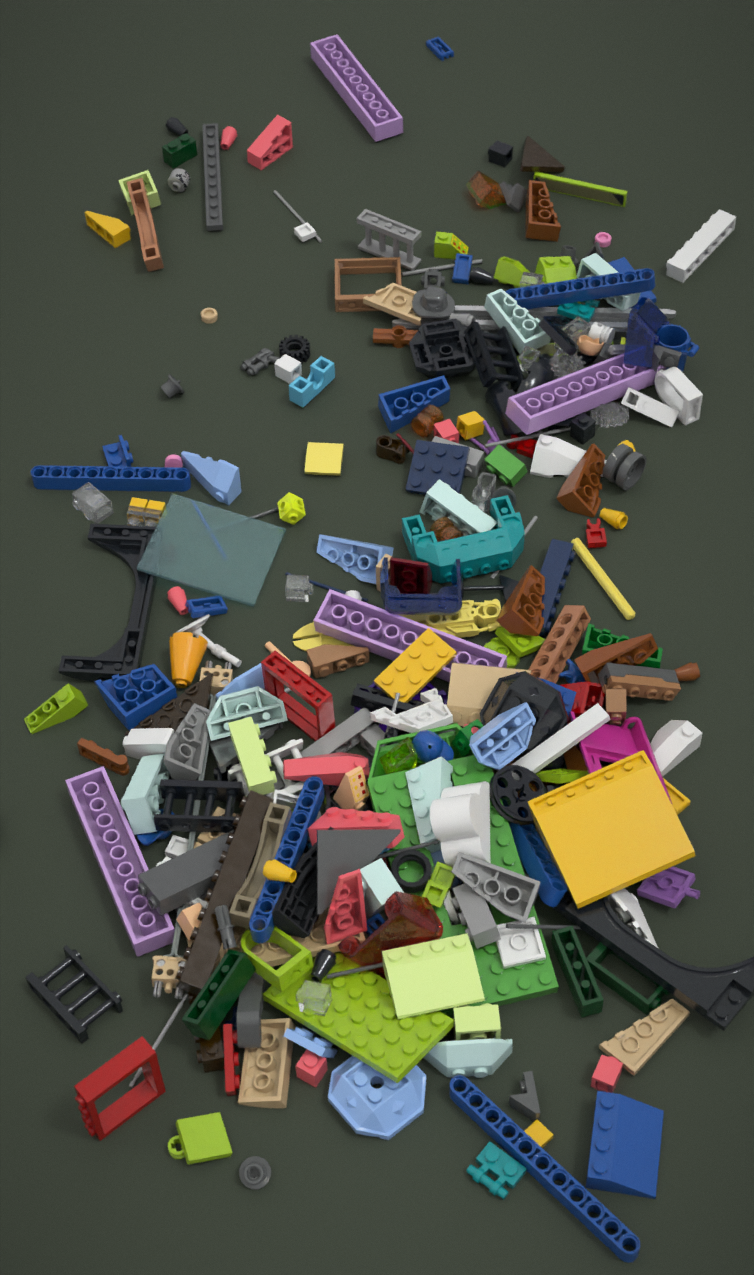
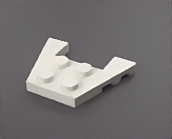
M436 688L420 693L421 701L425 704L402 713L395 714L386 707L370 712L372 721L409 733L453 723V715L447 705L443 703L441 695H438Z

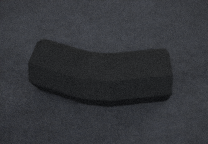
M317 842L293 869L297 872L296 879L293 883H285L272 911L274 925L286 934L300 938L310 935L318 916Z

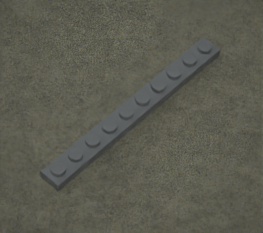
M218 123L203 124L207 231L223 230Z

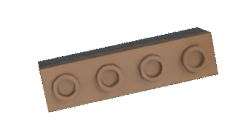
M606 663L598 674L603 694H606V689H626V696L672 701L681 690L675 670Z

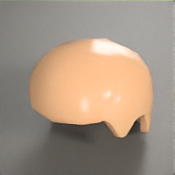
M580 335L577 345L583 354L595 356L600 353L604 342L600 344L599 338L593 340L589 336Z

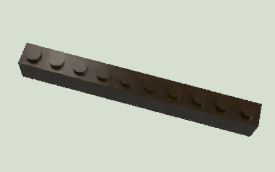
M250 790L247 797L243 795L239 807L242 808L240 815L236 814L232 826H235L234 832H229L225 842L228 845L227 851H222L218 861L221 863V867L219 870H215L211 880L215 882L212 889H208L204 898L207 901L206 907H202L198 914L199 926L198 928L194 927L191 933L192 945L191 947L187 946L182 959L186 960L183 967H179L175 979H178L176 987L198 995L208 981L222 944L220 931H217L219 926L215 908L227 905L228 911H230L236 893L244 884L260 840L265 815L270 802L273 803L274 799Z

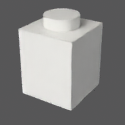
M286 354L274 363L275 376L289 384L302 375L301 362Z

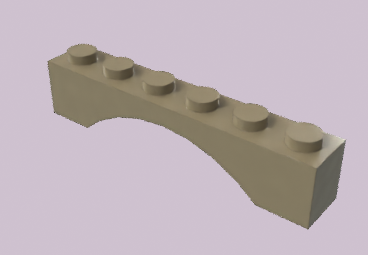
M270 802L263 821L260 841L252 867L241 889L236 893L229 911L232 925L250 929L249 922L267 879L263 875V868L268 860H274L292 815L290 806Z

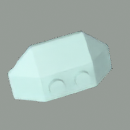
M259 686L219 696L206 720L210 740L213 741L230 736L228 723L252 717L254 724L258 723L259 728L288 721L283 701Z
M512 1039L438 1042L423 1058L446 1077L453 1078L461 1075L483 1078L487 1075H492L512 1054L513 1043Z

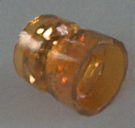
M427 405L412 419L411 426L419 436L428 437L434 431V424L444 421V417L436 406Z
M447 517L439 518L430 528V532L434 531L438 542L464 536Z

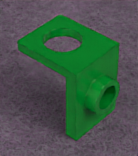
M478 719L460 729L452 741L453 746L463 757H467L471 752L469 746L470 738L473 735L471 728L477 727L481 729L483 727V724Z

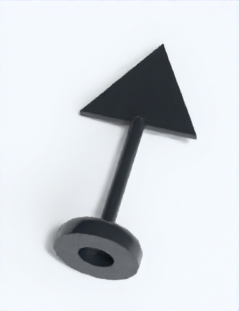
M499 575L501 585L464 586L462 577L454 576L452 580L454 602L462 601L464 591L502 590L506 602L519 581Z

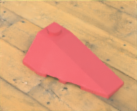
M344 752L283 761L284 779L303 782L309 777L314 776L319 777L323 784L339 786L344 775L358 766L362 767L366 781L370 773L368 758Z
M360 869L338 877L324 925L327 945L367 931Z

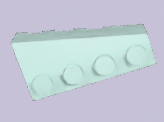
M594 253L581 259L577 279L618 273V271L598 254ZM640 293L604 299L607 300V303L624 311L637 305Z
M499 289L487 294L484 308L500 329L503 326L506 327L511 343L521 356L550 343L551 337L538 325L540 320L532 317L525 307H520L517 301L504 290Z
M440 479L427 491L420 509V513L423 515L426 513L432 515L433 520L436 522L443 521L447 524V528L459 530L462 536L494 530L497 522L491 516L481 511L478 506L469 502L463 495L457 493Z
M165 753L143 756L121 799V807L126 812L134 835L157 832L154 814H161V811L158 810L159 804L164 802L161 796L160 782L161 779H169L170 775L164 763Z
M442 756L405 772L420 844L438 840L433 833L430 822L431 803L435 799H441L444 788L452 787L450 779L451 773H453V766ZM439 841V844L429 845L425 848L434 853L441 850V842Z
M382 858L360 869L367 920L387 909L404 892Z

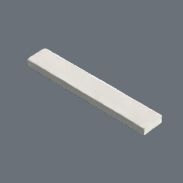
M597 703L512 765L522 766L533 773H537L611 720L610 716ZM512 772V777L519 781L518 774Z

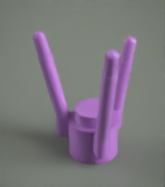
M484 420L483 423L491 437L487 444L500 441L495 428H490L487 421ZM469 439L478 447H480L483 451H485L487 455H489L496 447L492 446L485 448L476 439Z

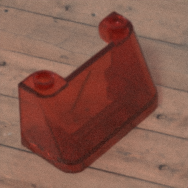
M395 891L385 903V912L389 918L362 944L356 937L348 936L338 944V947L344 957L363 967L382 963V951L440 939L443 933V926L428 898ZM383 967L367 970L386 979Z

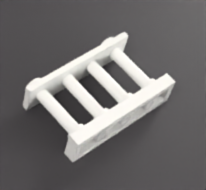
M302 738L290 740L285 746L265 754L269 755L271 763L274 762L285 784L282 790L296 796L300 795L305 782L295 783L292 780L284 779L281 758L292 754L294 759L302 758L299 752L303 748ZM236 764L228 771V780L231 781L237 778L238 782H242L243 792L247 797L249 790L241 766Z

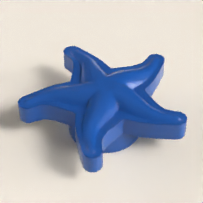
M568 659L566 661L568 670L560 673L559 677L566 678L569 684L586 682L579 668Z

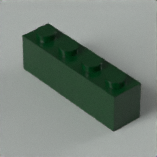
M573 925L552 931L551 945L581 1018L602 1012L604 999Z
M228 949L181 1019L193 1036L207 1040L211 1039L254 974L256 968L245 953Z

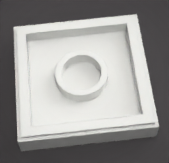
M535 917L528 918L526 923L517 920L497 925L501 940L496 941L503 969L546 959L538 929L506 928V924L537 925Z

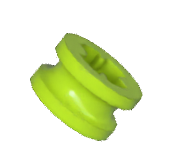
M179 1135L169 1140L168 1150L171 1157L182 1159L185 1157L183 1148L181 1147L182 1150L177 1151L175 1146L177 1143H180L182 1146Z

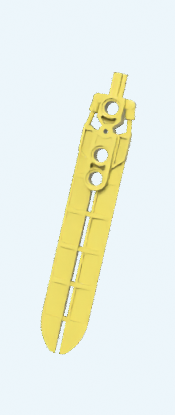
M498 599L484 600V602L465 600L451 602L449 605L392 612L459 638L479 635V632L487 630L489 632L495 631L498 627H501L500 623L496 621L501 611ZM314 622L303 626L293 634V639H303L293 641L294 646L306 652L308 649L324 644L353 646L315 631Z

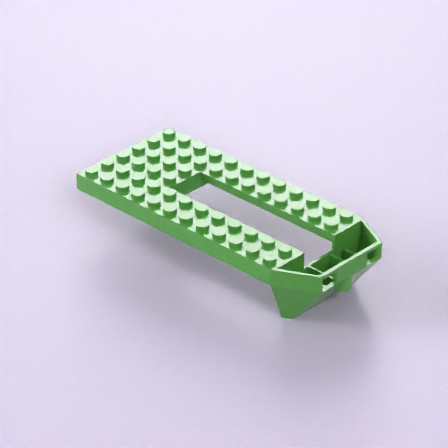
M457 723L428 729L438 734L453 749V760L447 761L453 766V773H451L450 779L453 786L484 781L490 783L494 776L492 768L478 763L472 750L467 757H463L453 746L452 741L460 729H462ZM454 729V731L438 734V732ZM418 732L377 741L367 785L373 811L376 813L387 812L399 815L405 836L394 848H390L385 853L420 844L405 772L426 763L418 759L411 750V742ZM392 742H397L396 744H391V745H387V746H382V747H380V746L383 745V744H388V743H392ZM490 800V863L524 875L509 822L495 810ZM425 847L416 849L417 851L424 853L425 856L429 859L432 866V876L435 866L433 863L430 850H427ZM397 855L386 857L390 872L392 862ZM407 861L400 865L398 873L403 880L416 882L424 875V869L421 864L415 861ZM425 888L416 893L404 892L398 898L410 945L466 934L465 929H468L467 925L457 924L451 926L444 903L439 908L421 901ZM487 901L496 925L517 921V919L504 915ZM533 905L528 918L535 917L536 924L540 925ZM538 929L546 959L503 969L496 941L477 949L474 942H470L485 1001L467 1005L480 1006L490 1003L502 1006L558 991L559 985L541 929ZM456 1007L439 1011L453 1018V1009Z

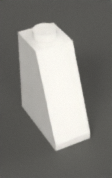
M131 729L128 736H125L123 740L126 756L141 760L143 756L165 753L166 745L173 736L174 729Z

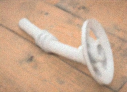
M209 614L177 631L193 633V636L195 635L196 638L199 635L207 640V648L211 650L213 655L219 659L223 658L231 662L236 667L241 665V660L228 653L219 644H214L201 632L203 631L201 627L210 617Z

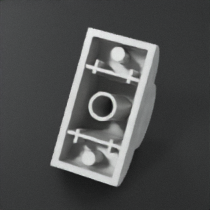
M484 781L444 788L441 799H435L431 803L430 822L435 837L441 842V851L445 864L453 867L459 852L490 863L489 783Z

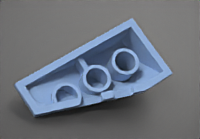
M186 451L181 453L183 466L217 501L230 505L242 492L238 467L221 459L217 462L213 461L212 457L204 459L199 454Z
M319 534L316 553L332 563H336L346 572L356 576L360 581L376 584V565L385 554L392 556L394 548Z

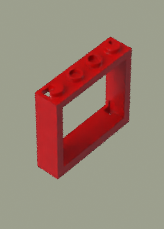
M276 650L261 662L265 691L283 701L287 719L315 742L335 728L333 697L330 692ZM284 685L315 708L316 716L286 693Z
M143 1036L74 1086L77 1094L74 1098L79 1104L78 1109L82 1113L81 1118L86 1124L84 1127L88 1130L91 1137L95 1135L99 1141L166 1092L157 1054ZM142 1066L145 1080L98 1114L94 1101Z

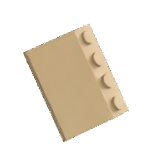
M452 663L447 707L453 715V723L451 724L457 723L459 726L464 727V724H470L477 719L481 722L480 711L498 679L522 671L531 674V670Z

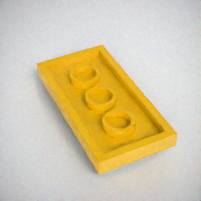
M428 628L374 679V684L391 699L395 700L396 693H400L398 701L408 703L457 656V652Z

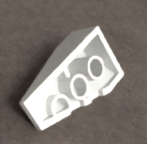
M540 434L535 446L530 474L546 478H553L554 475L569 477L586 451L559 438Z
M669 721L656 732L650 743L662 777L700 747L702 732L689 721Z
M625 888L608 895L607 898L610 906L618 918L631 930L657 947L636 896L629 893Z

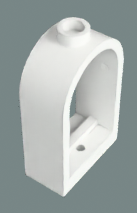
M677 367L659 370L655 375L654 384L662 402L680 411L677 418L684 426L699 420L703 394Z

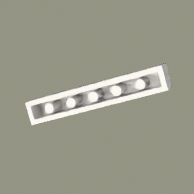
M720 209L713 214L709 221L704 223L701 229L695 232L693 237L686 241L684 246L676 252L675 256L667 261L666 275L684 283L734 230L736 216Z

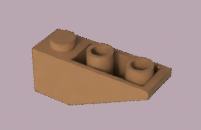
M324 644L308 649L307 661L316 679L370 662L368 647Z

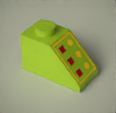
M436 232L434 258L456 259V253L468 255L469 247L453 233Z

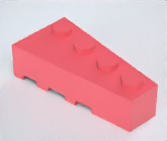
M331 807L307 828L312 846L317 842V830H328L330 826L336 830L400 829V834L386 848H394L405 838L400 816L387 812L376 813Z

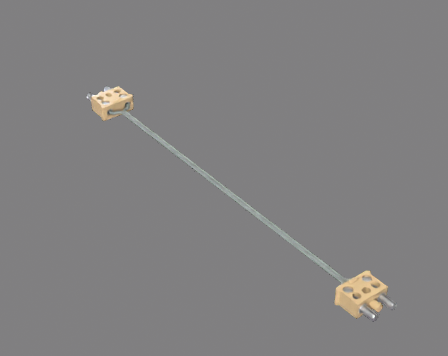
M208 660L205 667L201 668L200 681L207 677L209 673L214 675L210 692L209 710L211 711L216 703V694L233 680L231 662H229V665L226 662L225 668L221 669L220 665L212 668L213 662ZM209 732L207 736L201 775L198 777V780H204L206 762L210 743ZM195 800L193 815H199L201 800ZM190 832L187 852L194 848L196 832ZM185 904L178 907L177 917L184 909ZM177 920L171 953L164 956H153L152 986L154 987L153 996L156 997L157 995V998L161 996L162 987L165 988L166 993H172V989L176 988L175 998L178 999V995L179 999L183 997V989L176 987L178 979H175L179 967H183L186 961L182 959L183 956L177 954L181 927Z

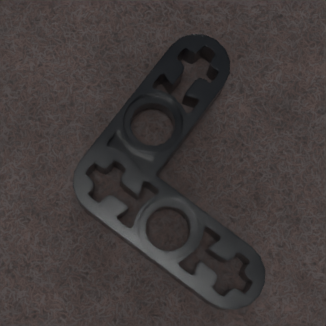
M543 316L538 325L567 354L573 356L579 347L566 334L572 327V323L563 316Z

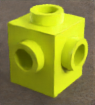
M290 492L277 502L280 519L295 525L306 515L303 499Z

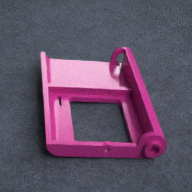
M570 711L569 715L572 722L577 717H575L574 712ZM630 717L623 722L621 727L604 724L579 742L588 774L602 769L599 760L615 763L644 750L672 804L640 718ZM636 722L632 729L627 728L630 723Z

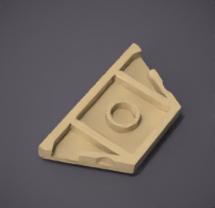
M391 283L385 288L377 290L375 295L363 298V303L416 325H421V317L416 315L412 308V300L417 293L416 291L396 283Z

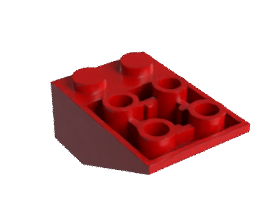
M587 681L560 685L576 692L571 709L575 717H579L597 703L602 708L604 707L605 694H603L601 684Z

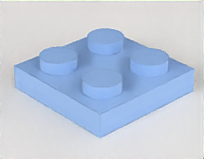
M295 1027V1029H286L284 1037L321 1057H335L337 1050L332 1048V1042L324 1038H314V1033L305 1028Z

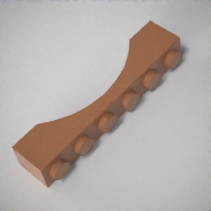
M142 178L128 181L127 186L135 213L141 250L147 270L150 272L164 268L144 181Z

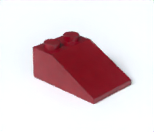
M391 557V596L408 597L409 599L418 597L421 594H429L432 587V571L429 564Z

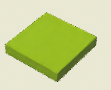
M560 768L538 771L535 774L542 782L561 784L588 775V771Z
M220 1112L176 1121L175 1124L187 1165L231 1157L233 1152Z

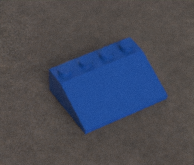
M597 1091L586 1188L655 1199L664 1111L621 1094Z

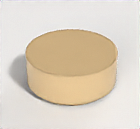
M205 308L201 311V320L204 323L210 324L217 321L218 314L214 308Z

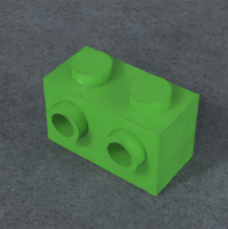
M500 444L484 459L487 465L486 469L493 475L496 473L505 485L510 484L514 487L528 472L525 464Z

